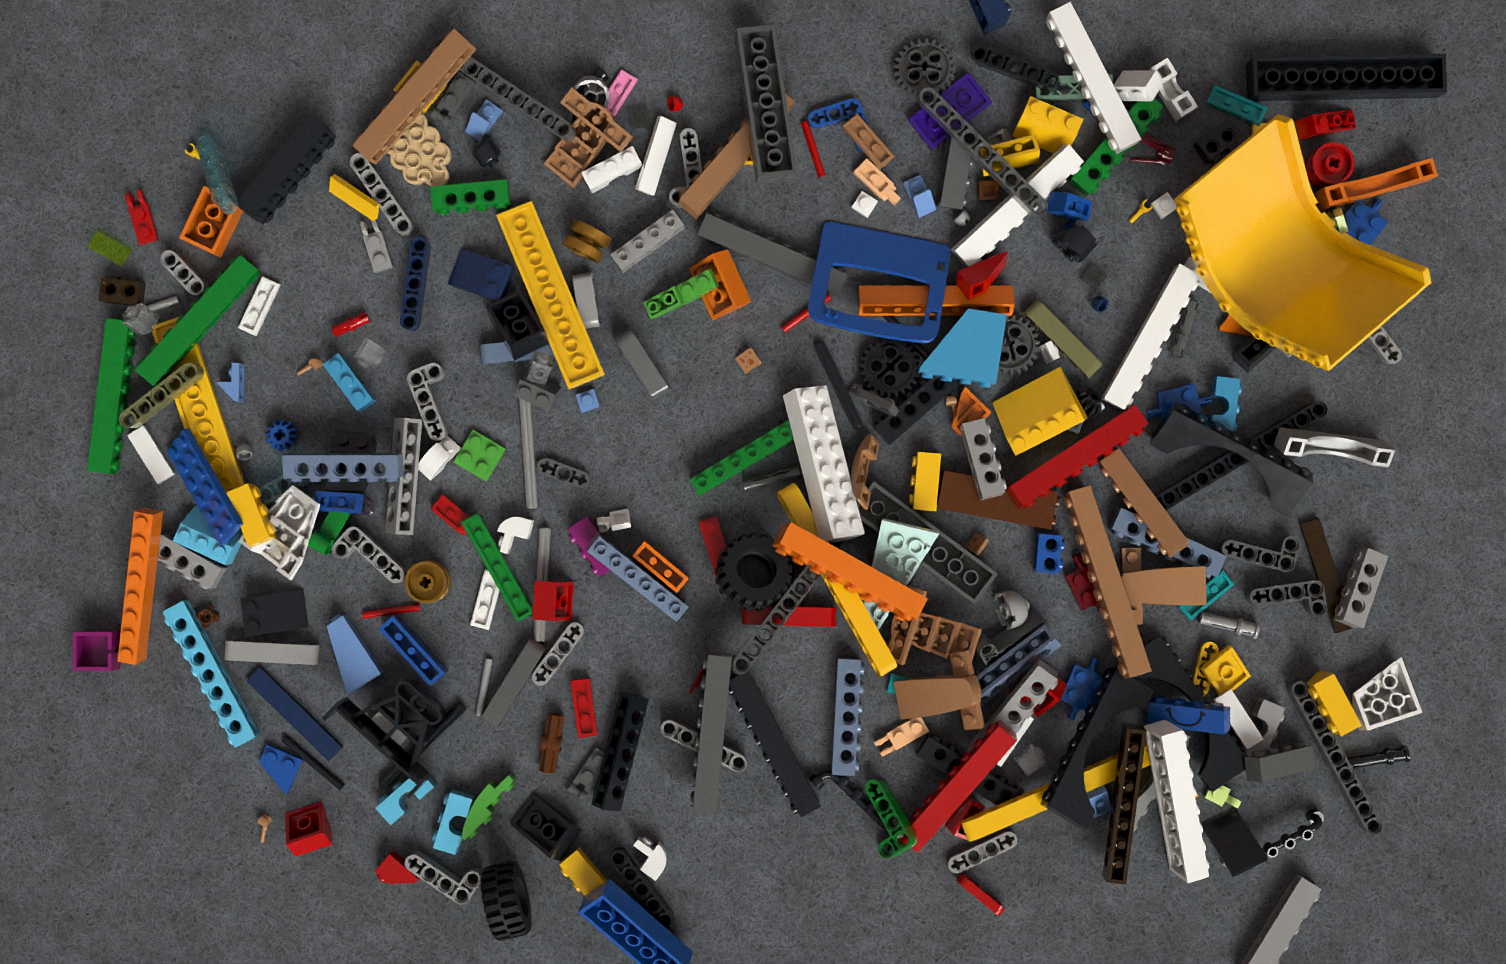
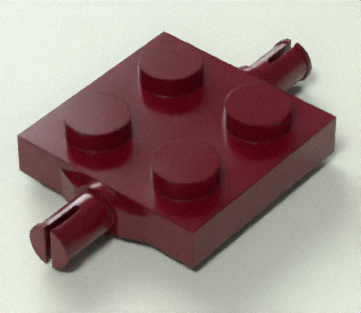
M1080 554L1072 557L1077 567L1064 577L1080 610L1096 606L1100 614L1099 610L1101 607L1099 601L1094 597L1093 591L1095 589L1093 583L1088 579L1087 565L1083 563Z

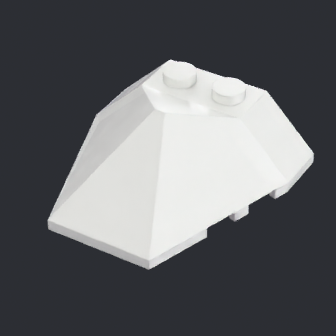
M293 485L268 510L267 516L269 521L275 526L276 532L274 533L276 538L256 547L248 546L244 535L239 540L249 550L261 554L278 567L276 570L289 580L293 579L303 562L320 508L318 502Z

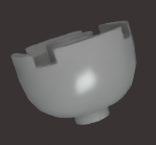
M593 75L584 76L574 84L573 89L589 102L597 103L604 107L608 106L610 92L607 84L601 78Z
M1013 590L995 594L994 601L997 600L999 610H995L1000 624L1007 626V630L1022 625L1026 621L1028 610L1030 609L1028 600L1019 592Z

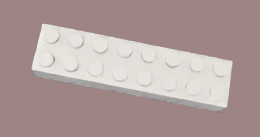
M827 386L795 388L783 395L818 537L828 543L854 539L865 533L856 498L852 491L851 479Z
M1167 720L1145 725L1144 728L1147 730V747L1169 868L1187 883L1209 877V863L1205 856L1206 845L1202 839L1203 828L1199 822L1198 815L1200 810L1195 800L1196 790L1192 783L1193 772L1189 766L1190 754L1186 749V734L1181 728Z

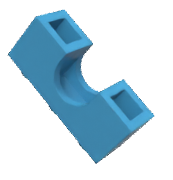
M337 353L323 364L357 411L363 412L377 401L368 387L358 379L353 367L344 355Z
M1221 376L1212 378L1210 396L1220 398L1224 403V410L1220 415H1208V419L1220 422L1231 431H1237L1235 418L1240 408V404L1237 403L1238 395L1242 391L1240 379Z

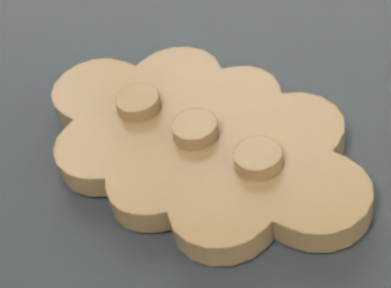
M421 113L389 149L387 154H390L391 164L396 169L403 171V177L408 183L421 185L426 182L430 187L447 185L450 180V174L445 166L451 161L452 152L445 143L441 142L440 132L436 128L429 126L427 117Z

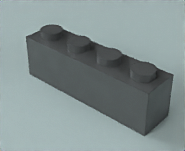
M948 133L935 206L962 210L967 201L965 191L970 183L968 173L969 168L973 165V158ZM971 135L964 136L966 143L971 144L974 142Z
M1303 741L1293 742V745H1280L1279 749L1267 748L1266 752L1254 751L1252 755L1244 757L1246 776L1249 781L1264 782L1316 768L1313 745H1305Z

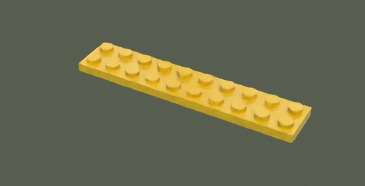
M532 201L497 214V219L540 322L546 331L548 341L568 389L604 376L603 369Z
M179 317L150 326L155 343L159 344L164 339V333L176 326V321ZM197 343L169 375L185 363L198 364L203 368V378L176 398L175 402L184 429H190L225 492H229L245 485V481L199 343ZM194 367L189 371L191 377L195 374ZM178 379L174 382V386L176 389L180 385V381Z

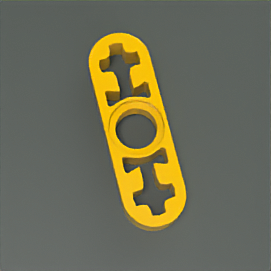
M1206 641L1200 646L1192 679L1195 686L1199 685L1201 679H1197L1198 675L1206 678L1199 671L1200 665L1208 662L1207 660H1202V656L1204 658L1207 657V652L1204 651L1205 647L1208 648L1211 645V648L1214 649L1213 653H1209L1208 659L1213 658L1219 653L1218 646L1213 642ZM1202 680V686H1204V690H1202L1204 692L1203 696L1210 689L1208 680Z

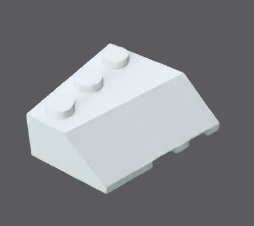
M1402 657L1398 658L1352 693L1353 710L1362 725L1359 727L1360 731H1368L1423 713Z

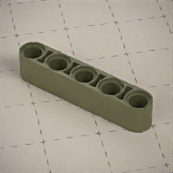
M1036 299L1022 312L1023 316H1027L1031 320L1030 323L1037 330L1040 329L1044 333L1043 336L1048 341L1052 340L1058 347V351L1064 357L1067 356L1071 360L1070 363L1078 371L1080 370L1086 379H1089L1102 366L1101 362L1042 302Z
M194 363L183 364L124 410L119 416L120 424L126 428H139L200 381L204 376L203 368ZM194 367L195 374L191 377L189 371ZM178 379L180 381V385L176 389L174 386V382ZM161 391H163L165 394L163 400H160L159 394ZM146 403L149 404V410L147 412H145L144 405ZM131 415L134 416V422L132 424H130L129 417Z

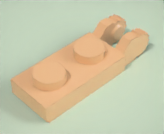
M921 717L911 718L888 731L886 735L874 741V744L878 746L890 739L893 745L884 748L880 752L883 757L926 734L929 730Z

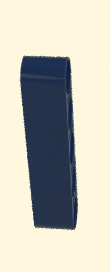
M421 236L413 238L410 243L401 307L400 324L408 331H416L421 324L431 245ZM424 242V249L417 251L418 243ZM417 261H422V267L419 270H415L414 264ZM419 280V287L412 289V282ZM416 299L417 305L413 308H410V300ZM413 317V326L407 327L406 322L408 318Z

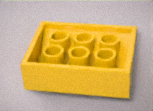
M1061 367L992 402L1006 439L1015 455L1060 434L1088 418Z

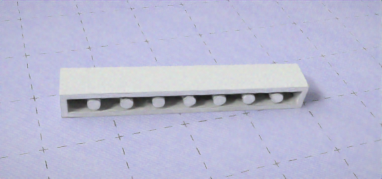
M1071 2L1049 12L1046 24L1050 31L1053 30L1056 36V44L1059 48H1062L1066 63L1071 65L1073 77L1080 83L1084 98L1089 100L1091 112L1094 116H1097L1101 131L1106 133L1109 139V147L1118 154L1136 145L1141 138Z
M1064 144L1034 171L1026 181L1047 200L1049 199L1050 192L1056 187L1060 188L1067 181L1066 178L1070 174L1074 175L1077 173L1084 161L1070 144ZM1024 189L1020 190V197L1027 199L1029 196L1028 192ZM1009 195L964 236L951 251L966 267L972 266L981 261V257L985 253L989 254L996 247L995 244L999 240L1003 241L1010 234L1009 231L1013 227L1016 228L1024 221L1023 218L1028 213ZM1034 203V205H1033L1034 211H1036V210L1038 209V206H1037V205H1038L1039 203Z
M1182 264L1174 267L1103 394V401L1119 410H1125V408L1130 407L1134 400L1132 395L1135 391L1138 392L1143 384L1141 379L1152 368L1150 363L1153 358H1157L1162 350L1160 346L1163 341H1167L1169 338L1172 324L1175 325L1181 316L1179 314L1181 308H1185L1190 300L1188 296L1191 290L1194 291L1200 282L1198 280V273Z

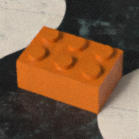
M203 186L179 238L221 258L241 218L243 210L234 204L235 200Z

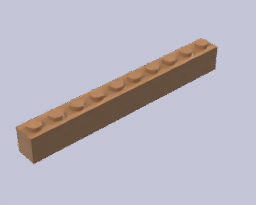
M1091 486L1069 491L1064 494L1063 502L1070 513V524L1076 531V542L1081 546L1083 552L1081 557L1088 568V579L1093 583L1095 589L1093 591L1094 597L1099 601L1101 607L1099 610L1103 620L1105 619L1107 625L1106 633L1111 638L1113 644L1112 652L1119 662V673L1124 679L1151 672L1152 670Z

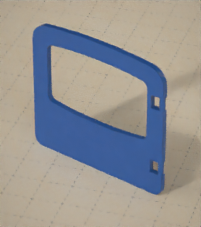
M827 222L823 226L808 303V313L816 322L852 332L908 342H931L936 338L939 331L951 249L949 246L941 243ZM937 263L944 264L943 271L936 270ZM833 266L861 268L893 274L927 284L929 286L924 324L922 326L889 323L827 308L825 306V297L831 268ZM930 313L936 314L935 321L929 320Z

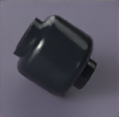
M484 138L473 146L472 155L480 166L485 167L489 165L491 168L499 162L498 157L501 151L492 139L486 140Z

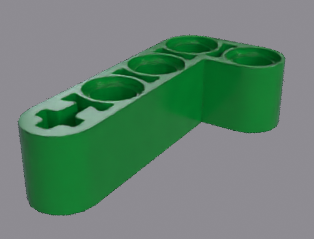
M329 512L320 530L315 531L310 537L308 547L323 555H330L333 544L343 534L341 532L350 522L352 513Z
M871 779L865 785L866 793L890 837L879 844L878 852L883 858H895L912 848L917 842V836L886 781ZM885 800H887L889 804L887 810L884 808ZM895 817L898 819L897 826L893 823ZM904 834H905V835L907 836V838H908V841H907L906 844L903 842V836H904ZM889 844L892 846L891 854L887 850Z

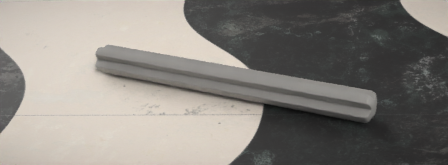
M519 398L526 506L528 509H534L538 507L532 410L531 403Z
M546 527L539 529L537 581L548 580L551 529ZM535 620L534 640L543 642L545 641L546 621Z

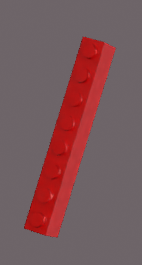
M1134 405L1009 486L1006 491L1019 509L1024 506L1027 509L1036 503L1034 499L1041 496L1044 498L1052 492L1050 489L1054 486L1059 488L1067 483L1066 478L1071 475L1075 478L1083 472L1082 468L1086 465L1090 468L1099 462L1097 458L1100 456L1107 457L1113 453L1115 446L1119 445L1122 447L1130 441L1128 438L1132 435L1137 437L1145 432L1144 427L1149 423L1137 406Z
M998 720L995 724L991 723L988 726L985 736L983 738L979 737L973 744L974 748L970 753L967 751L962 756L961 763L957 767H952L949 771V777L945 781L941 780L934 794H929L924 800L925 804L913 812L909 823L917 836V842L912 847L917 853L1017 742V734ZM904 834V836H903V842L906 844L907 841H908V838H907V836Z

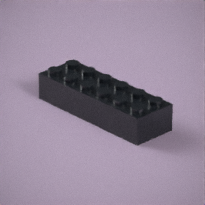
M309 114L234 204L261 224L270 222L274 217L273 212L285 204V198L289 193L292 194L297 190L298 182L310 174V168L313 164H318L323 158L322 154L324 151L333 147L336 136Z

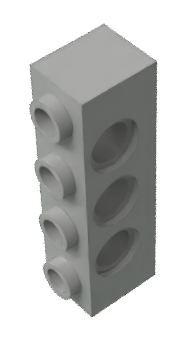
M672 209L610 255L624 273L685 229L684 224Z
M985 418L962 423L959 429L979 500L1003 495L1007 486L1005 479L1001 478L999 472L1001 471V464L999 460H996L994 454L996 446L994 441L990 440L989 434H991L989 423L985 422ZM974 437H981L983 439V444H976L974 441ZM979 456H987L988 463H982ZM986 473H990L993 476V482H988L985 479Z
M161 531L158 561L160 560L165 563L164 566L172 571L178 570L182 573V577L199 582L198 585L206 590L216 588L227 568L209 557L174 542L173 537ZM167 547H169L171 550V554L169 557L165 554V549ZM184 556L188 560L186 566L182 564V558ZM200 566L204 567L203 575H200L198 572Z
M1358 548L1353 556L1352 567L1347 574L1346 585L1341 591L1340 602L1335 608L1334 620L1353 628H1364L1388 559L1387 555L1370 548Z

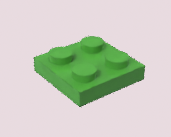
M473 429L455 458L454 463L487 482L506 448Z

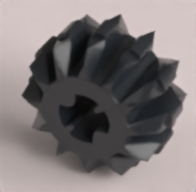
M1084 386L1075 393L1089 419L1092 420L1099 416L1105 409V402L1102 400V396L1092 388Z

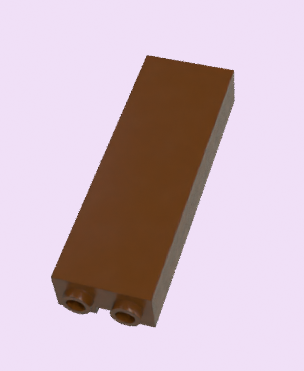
M942 471L937 497V509L1051 530V527H1054L1056 523L1054 511L1055 507L1058 508L1060 496H1057L1058 492L1052 491L1044 498L1039 496L1034 499L1036 503L1027 509L1025 506L1019 509L1006 491L1007 489H1005V493L1001 496L980 501L973 476ZM985 478L988 482H993L992 479ZM1006 482L1007 489L1014 483Z

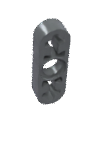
M543 458L537 463V470L542 475L583 489L590 485L591 477L587 472L549 458ZM546 461H548L549 466L554 468L555 464H558L559 466L555 470V476L551 475L553 473V471L546 470V472H543V467H541V464H545ZM561 468L569 470L568 478H560L559 470ZM573 470L576 471L575 476L581 477L584 474L587 482L582 483V485H579V481L573 479V483L569 482L573 476Z

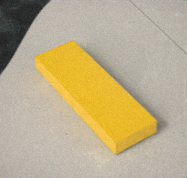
M336 174L330 177L329 192L372 221L378 218L380 205L378 202Z

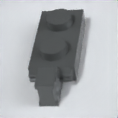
M854 383L848 392L850 396L861 400L864 404L893 417L899 412L892 399L888 397L881 398L879 394L872 390L868 392L862 385Z

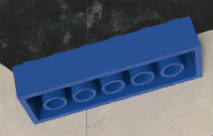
M610 879L584 896L578 913L637 964L690 963L693 951Z

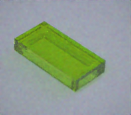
M99 231L95 233L88 246L91 250L122 267L132 251Z

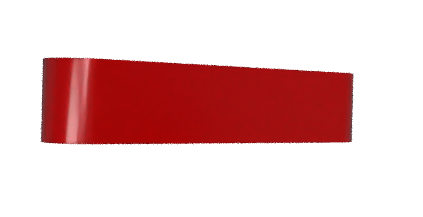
M776 605L768 608L764 607L759 611H756L755 608L751 611H745V607L742 606V624L761 625ZM784 605V607L787 608V609H791V608H792V607H788V606ZM797 606L783 626L836 627V607ZM776 614L772 615V622L775 624H780V616Z

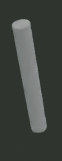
M174 296L123 313L122 317L127 321L178 304L180 301L178 296Z
M485 658L475 713L477 716H482L484 712L493 660Z

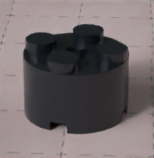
M1069 219L1053 236L1054 239L1051 242L1056 248H1062L1065 251L1064 256L1070 262L1075 260L1077 263H1080L1096 248L1098 243H1094L1096 241L1095 237L1083 225L1078 227L1075 225L1077 221Z

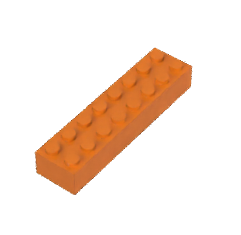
M792 522L782 525L772 544L776 548L775 551L783 556L788 554L793 557L792 561L802 566L806 564L813 573L820 575V573L824 574L829 582L842 584L844 586L843 589L847 592L860 594L862 600L878 604V609L894 613V617L902 622L905 620H917L928 599Z

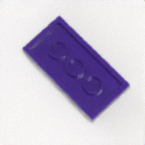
M969 72L946 89L945 93L942 92L940 94L966 122H969L992 103ZM939 107L936 109V113L939 116L946 115V110ZM923 108L908 119V122L930 150H933L947 139V132ZM957 121L950 122V127L960 129V124Z

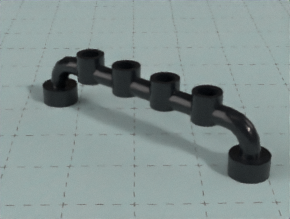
M824 771L817 776L813 774L808 779L819 790L825 785L822 782L823 780L831 779L888 833L872 802L866 803L862 799L864 794L857 788L853 790L848 786L850 781L844 775L839 777L838 775H832L831 771ZM889 844L887 850L891 854L892 846Z
M1317 809L1309 810L1306 814V819L1310 825H1301L1296 832L1290 835L1283 834L1280 840L1274 843H1265L1262 848L1264 853L1270 858H1274L1279 853L1278 849L1284 846L1287 849H1293L1297 840L1301 838L1306 841L1311 840L1313 832L1322 826L1324 815Z

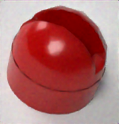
M679 96L668 97L667 106L669 111L675 112L682 109L683 102Z

